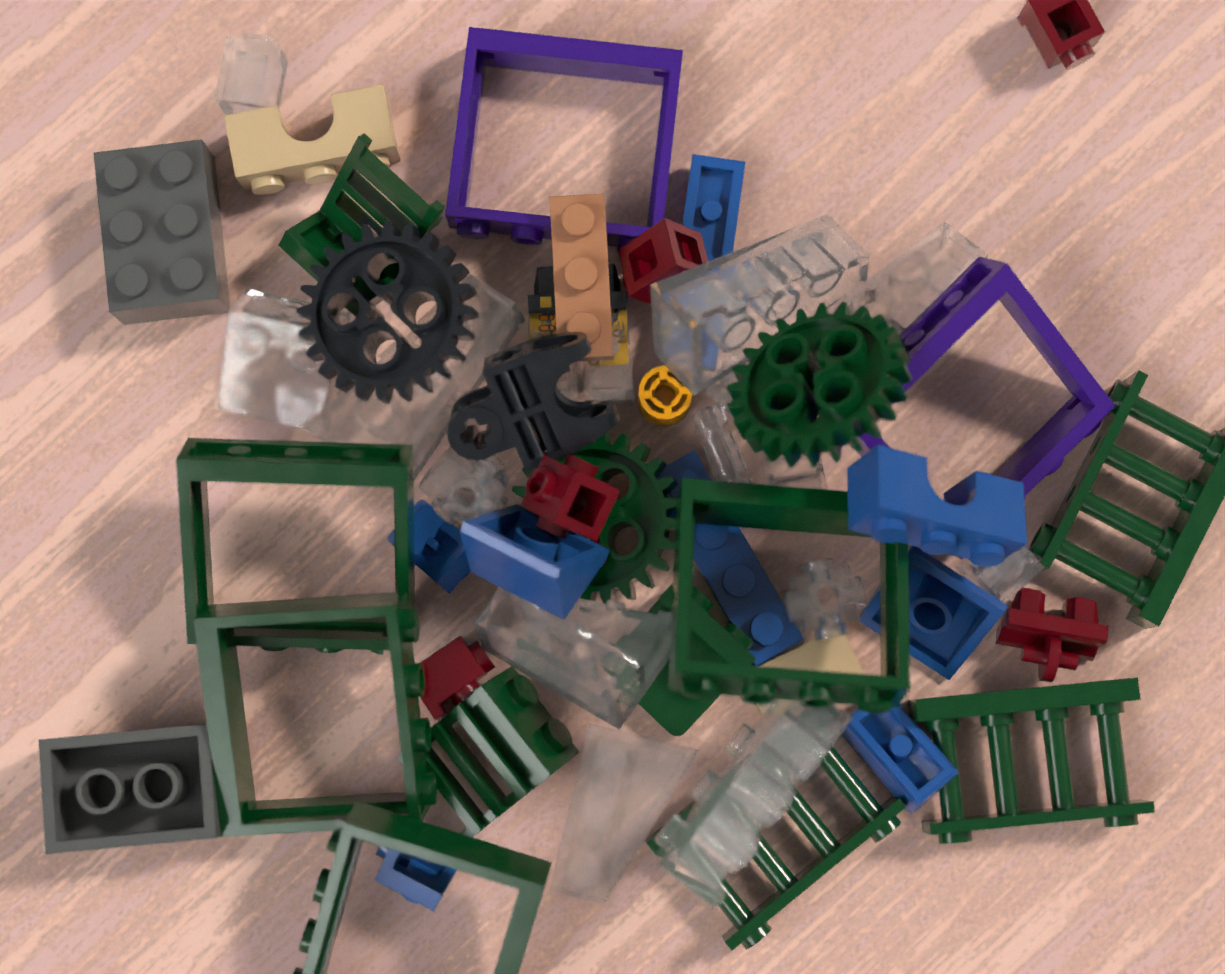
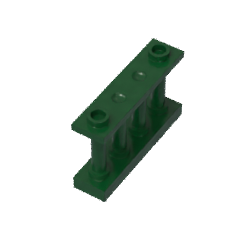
M1138 370L1126 378L1124 382L1117 379L1107 393L1115 407L1107 414L1051 525L1043 522L1033 537L1029 551L1034 553L1035 556L1029 568L1039 573L1050 569L1054 559L1063 562L1127 596L1126 602L1131 604L1132 607L1126 619L1144 629L1160 626L1225 497V428L1221 429L1220 432L1214 430L1212 433H1209L1138 396L1148 377L1147 374ZM1129 415L1200 452L1199 459L1205 462L1197 478L1191 477L1186 481L1115 444L1114 442L1127 416ZM1103 463L1176 500L1175 506L1181 510L1172 528L1166 525L1161 529L1091 492L1090 489ZM1079 510L1152 548L1151 554L1156 556V559L1148 575L1146 576L1142 573L1139 577H1136L1066 540L1065 538Z
M1138 677L908 700L909 716L915 722L925 721L926 732H932L933 743L958 771L954 729H959L958 718L980 716L981 726H987L997 810L996 814L964 817L958 773L939 791L942 819L921 821L922 831L930 835L938 834L939 844L973 841L972 831L1096 818L1104 819V827H1123L1138 825L1137 814L1155 813L1154 801L1130 800L1119 713H1124V701L1141 700ZM1089 705L1091 716L1096 715L1107 803L1075 806L1064 718H1069L1068 707ZM1035 710L1036 721H1042L1052 808L1019 811L1009 724L1014 723L1013 712Z
M807 708L645 840L646 844L660 861L669 853L675 861L681 858L734 926L723 934L722 938L731 951L739 944H742L746 950L754 946L771 931L772 928L767 921L868 838L871 837L877 843L901 824L896 815L904 810L906 806L900 798L891 796L880 805L827 740L831 734L826 730L825 726L835 719L827 708ZM798 748L804 755L810 753L863 818L859 824L839 840L834 837L784 774L788 769L782 761ZM755 783L761 790L767 788L820 853V856L795 876L741 810L745 804L739 796ZM712 818L718 825L724 823L777 889L776 892L753 911L747 907L698 845L701 839L696 834V831Z

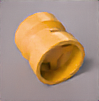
M662 365L652 368L643 376L639 384L638 406L641 415L649 423L658 427H670L681 422L691 407L693 388L690 379L682 370L674 366Z

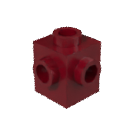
M568 454L564 464L543 455L538 468L532 472L527 481L526 494L520 506L539 515L535 526L566 540L571 530L597 542L620 490L595 479L599 468L573 455Z

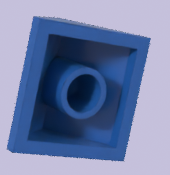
M517 504L463 521L460 534L471 573L565 620L602 567L610 551L572 531L569 532L565 540L535 526L539 515Z
M910 545L908 546L910 655L950 680L1004 614L1008 605L931 555L923 552L919 547ZM880 585L857 620L879 635Z

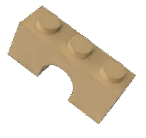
M384 84L330 94L334 112L332 125L324 136L314 141L304 142L290 137L286 121L277 105L224 115L235 178L244 191L252 190L253 194L268 195L282 191L285 188L284 184L305 180L307 184L317 185L331 182L336 179L337 173L340 172L357 137L364 133L372 140L368 149L388 168L390 167L389 163L401 161L390 102Z

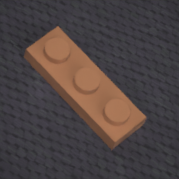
M601 193L549 196L557 334L582 332L587 335L592 351L577 362L614 360L605 195Z

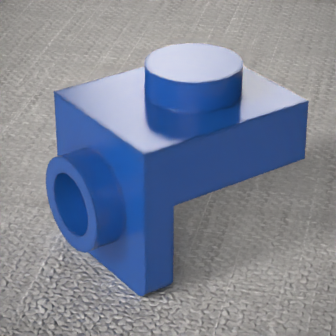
M419 500L414 506L415 565L450 594L459 582L470 573L460 530L425 500ZM393 530L387 540L395 547Z
M380 845L376 852V855L383 858L384 861L376 875L375 881L400 893L406 900L435 911L457 870Z

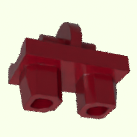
M1020 587L1013 595L1009 609L997 628L995 644L1021 648L1020 660L1038 664V678L1040 681L1053 682L1058 668L1076 671L1079 659L1087 661L1095 659L1100 644L1105 645L1108 640V626L1099 624L1095 600L1080 597L1067 598L1062 606V617L1044 614L1046 594L1040 590Z

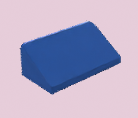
M901 705L884 713H867L857 709L843 720L839 729L842 737L892 795L900 798L906 806L905 810L910 815L920 809L959 773Z

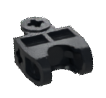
M567 332L533 338L485 357L482 373L488 385L461 395L452 407L451 420L447 430L448 441L452 449L461 457L476 461L487 459L492 455L515 447L525 471L539 466L543 455L554 460L560 459L568 454L579 451L610 431L620 420V414L613 401H604L591 405L590 400L584 402L572 401L562 395L556 385L560 377L570 371V364L581 360L592 351L587 335L582 332ZM475 418L479 425L487 424L486 430L479 432L475 425L467 426L468 419Z

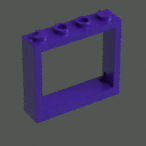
M469 27L445 212L449 228L457 229L459 236L470 239H487L489 233L511 235V241L524 245H541L543 239L552 240L550 216L468 207L485 67L663 86L647 227L606 222L607 246L618 247V252L622 247L664 219L683 50Z
M979 256L899 335L910 358V363L906 366L912 377V381L902 385L906 392L999 300L1072 394V397L994 474L995 476L1022 482L1025 501L1026 495L1045 476L1054 473L1062 465L1064 457L1083 438L1092 435L1100 427L1102 419L1115 405L1009 265L1005 262ZM865 433L860 437L862 451L858 452V454L862 457L877 444L885 447L889 446L882 437L876 438Z

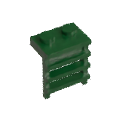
M365 133L357 137L320 210L286 230L278 244L317 282L319 278L312 273L309 267L313 264L326 268L330 264L323 250L326 246L334 249L339 254L344 251L342 234L345 232L356 242L362 241L363 225L368 224L375 230L378 236H381L382 226H384L386 221H391L397 227L401 236L407 224H413L404 215L406 214L415 223L413 225L419 230L421 240L424 235L438 226L443 218L441 213L445 207L438 200L429 205L368 149L372 140ZM367 180H369L377 189H375ZM379 191H381L390 201H388ZM392 203H394L402 212H400ZM399 263L389 264L382 270L379 278L380 285H388L397 278L400 270ZM362 278L355 280L356 288L374 305L382 301ZM357 301L345 306L355 317H357L359 312V302Z
M511 666L477 688L473 694L431 727V743L436 740L490 810L485 814L481 812L432 747L429 752H425L427 772L435 773L438 791L467 827L461 834L474 837L580 753V751L572 743V736L567 727L558 719L553 718L540 702L537 690L531 681L525 676L520 675ZM457 721L460 722L511 788L512 792L506 796L452 727ZM399 754L396 758L402 764V755Z

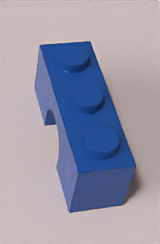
M878 444L847 468L848 530L871 535L875 541L882 543L900 542L920 547L923 552L931 555L949 554L969 559L972 564L981 567L999 565L1004 562L1005 558L1027 545L1024 486L1022 482L975 470L944 493V500H942L935 493L929 482L927 457Z

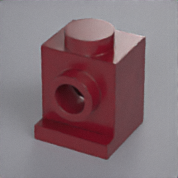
M1027 0L1017 17L1021 26H1026L1048 69L1063 63L1065 69L1070 70L1085 63L1095 55L1092 47L1096 46L1105 33L1088 0ZM1055 28L1064 30L1068 39L1062 41Z
M666 218L618 250L623 270V283L628 291V296L655 307H660L697 281L706 284L713 279L701 233Z
M459 636L420 662L423 664L425 672L424 697L420 698L434 720H440L449 714L443 706L444 703L451 700L456 707L481 686L478 681L496 667L478 640L469 645L465 638Z

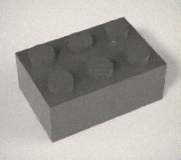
M200 139L93 152L109 313L124 325L231 312L215 157L204 141Z
M207 724L39 740L45 854L221 837Z

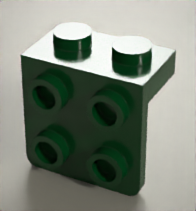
M672 583L650 610L604 657L602 668L668 733L673 736H681L720 695L710 700H694L686 698L683 692L668 691ZM693 585L690 661L751 665L757 659L748 651L754 642L731 621L724 627L721 626L708 613L714 605Z

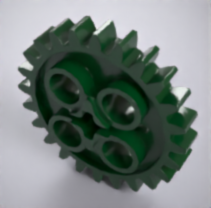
M842 302L834 314L829 313L825 303L819 304L815 316L807 317L802 308L797 309L796 322L790 325L781 318L777 319V333L772 336L760 331L757 334L762 343L759 349H743L742 352L749 364L736 365L732 368L738 381L727 385V390L733 399L727 404V407L734 417V425L743 440H747L755 453L763 450L768 460L772 463L783 455L789 467H794L802 455L806 456L811 467H817L821 454L829 452L832 459L838 462L841 458V447L847 444L857 452L862 451L861 436L866 433L872 437L880 438L882 434L876 423L880 419L895 421L897 419L891 403L907 401L908 397L902 385L912 381L906 366L910 363V358L895 327H889L882 314L872 318L866 306H861L852 314L846 302Z
M607 432L595 440L594 444L590 443L579 451L570 454L598 467L595 479L606 484L617 474H627L630 481L627 494L623 498L615 500L599 535L602 546L610 551L607 556V564L599 569L580 597L582 606L587 608L593 607L597 593H600L603 603L608 607L615 606L616 591L618 590L627 599L635 600L636 590L634 583L639 581L649 588L655 587L654 580L649 571L655 567L668 572L670 567L661 555L664 550L674 552L675 542L668 538L669 533L675 531V519L671 518V512L676 511L677 498L668 497L667 493L673 490L678 485V482L673 477L659 479L658 476L663 472L667 464L661 458L654 459L645 464L650 448L641 443L630 453L631 438L623 433L616 439L613 446L611 445L610 435ZM567 456L557 459L556 461L564 464ZM524 467L522 468V471L524 472V474H525L528 478L530 477V475L532 474V472L535 470V469H531V470L525 471V468H524ZM513 486L512 491L521 498H524L526 487ZM635 527L639 535L636 548L631 553L620 555L615 547L617 534L623 528ZM599 538L597 539V542L594 541V540H591V541H593V542H595V543L598 544Z

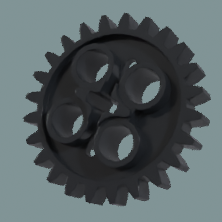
M391 221L385 222L381 236H378L374 229L365 224L362 228V241L356 242L345 232L342 234L344 251L339 254L334 249L326 246L323 250L330 264L326 268L313 264L309 267L312 273L319 278L317 285H301L300 288L302 292L312 298V304L296 309V313L311 321V324L298 331V335L306 341H316L305 352L306 356L314 362L323 361L318 373L328 380L337 376L335 387L347 393L355 386V396L362 401L367 402L375 390L377 399L380 402L390 404L394 389H396L401 398L410 402L413 399V385L418 384L428 393H432L434 390L430 376L437 372L449 380L452 375L445 362L449 358L463 362L466 359V356L456 347L458 341H472L476 337L463 326L464 321L479 317L478 311L464 304L465 301L477 295L476 289L471 284H459L470 273L469 270L462 263L451 265L457 254L448 245L437 250L440 240L430 231L420 240L419 230L410 223L404 228L401 236L397 227ZM399 263L400 270L397 278L388 285H380L379 278L382 270L389 264ZM362 278L378 297L390 305L391 311L421 340L420 347L413 348L402 333L385 320L384 314L356 288V279ZM436 301V314L432 320L425 324H416L415 316L419 307L425 302ZM351 302H359L357 317L349 324L341 325L340 315L343 308ZM395 340L396 351L394 356L386 363L377 364L376 353L379 346L385 341Z

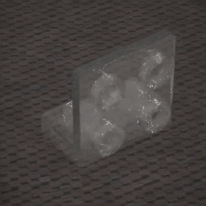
M247 289L228 313L218 397V408L220 410L314 432H320L323 429L327 414L331 379L328 380L318 373L323 361L314 362L306 356L305 352L316 341H306L298 335V331L311 324V321L296 313L297 308L312 303ZM342 310L340 323L341 325L349 324L351 313Z

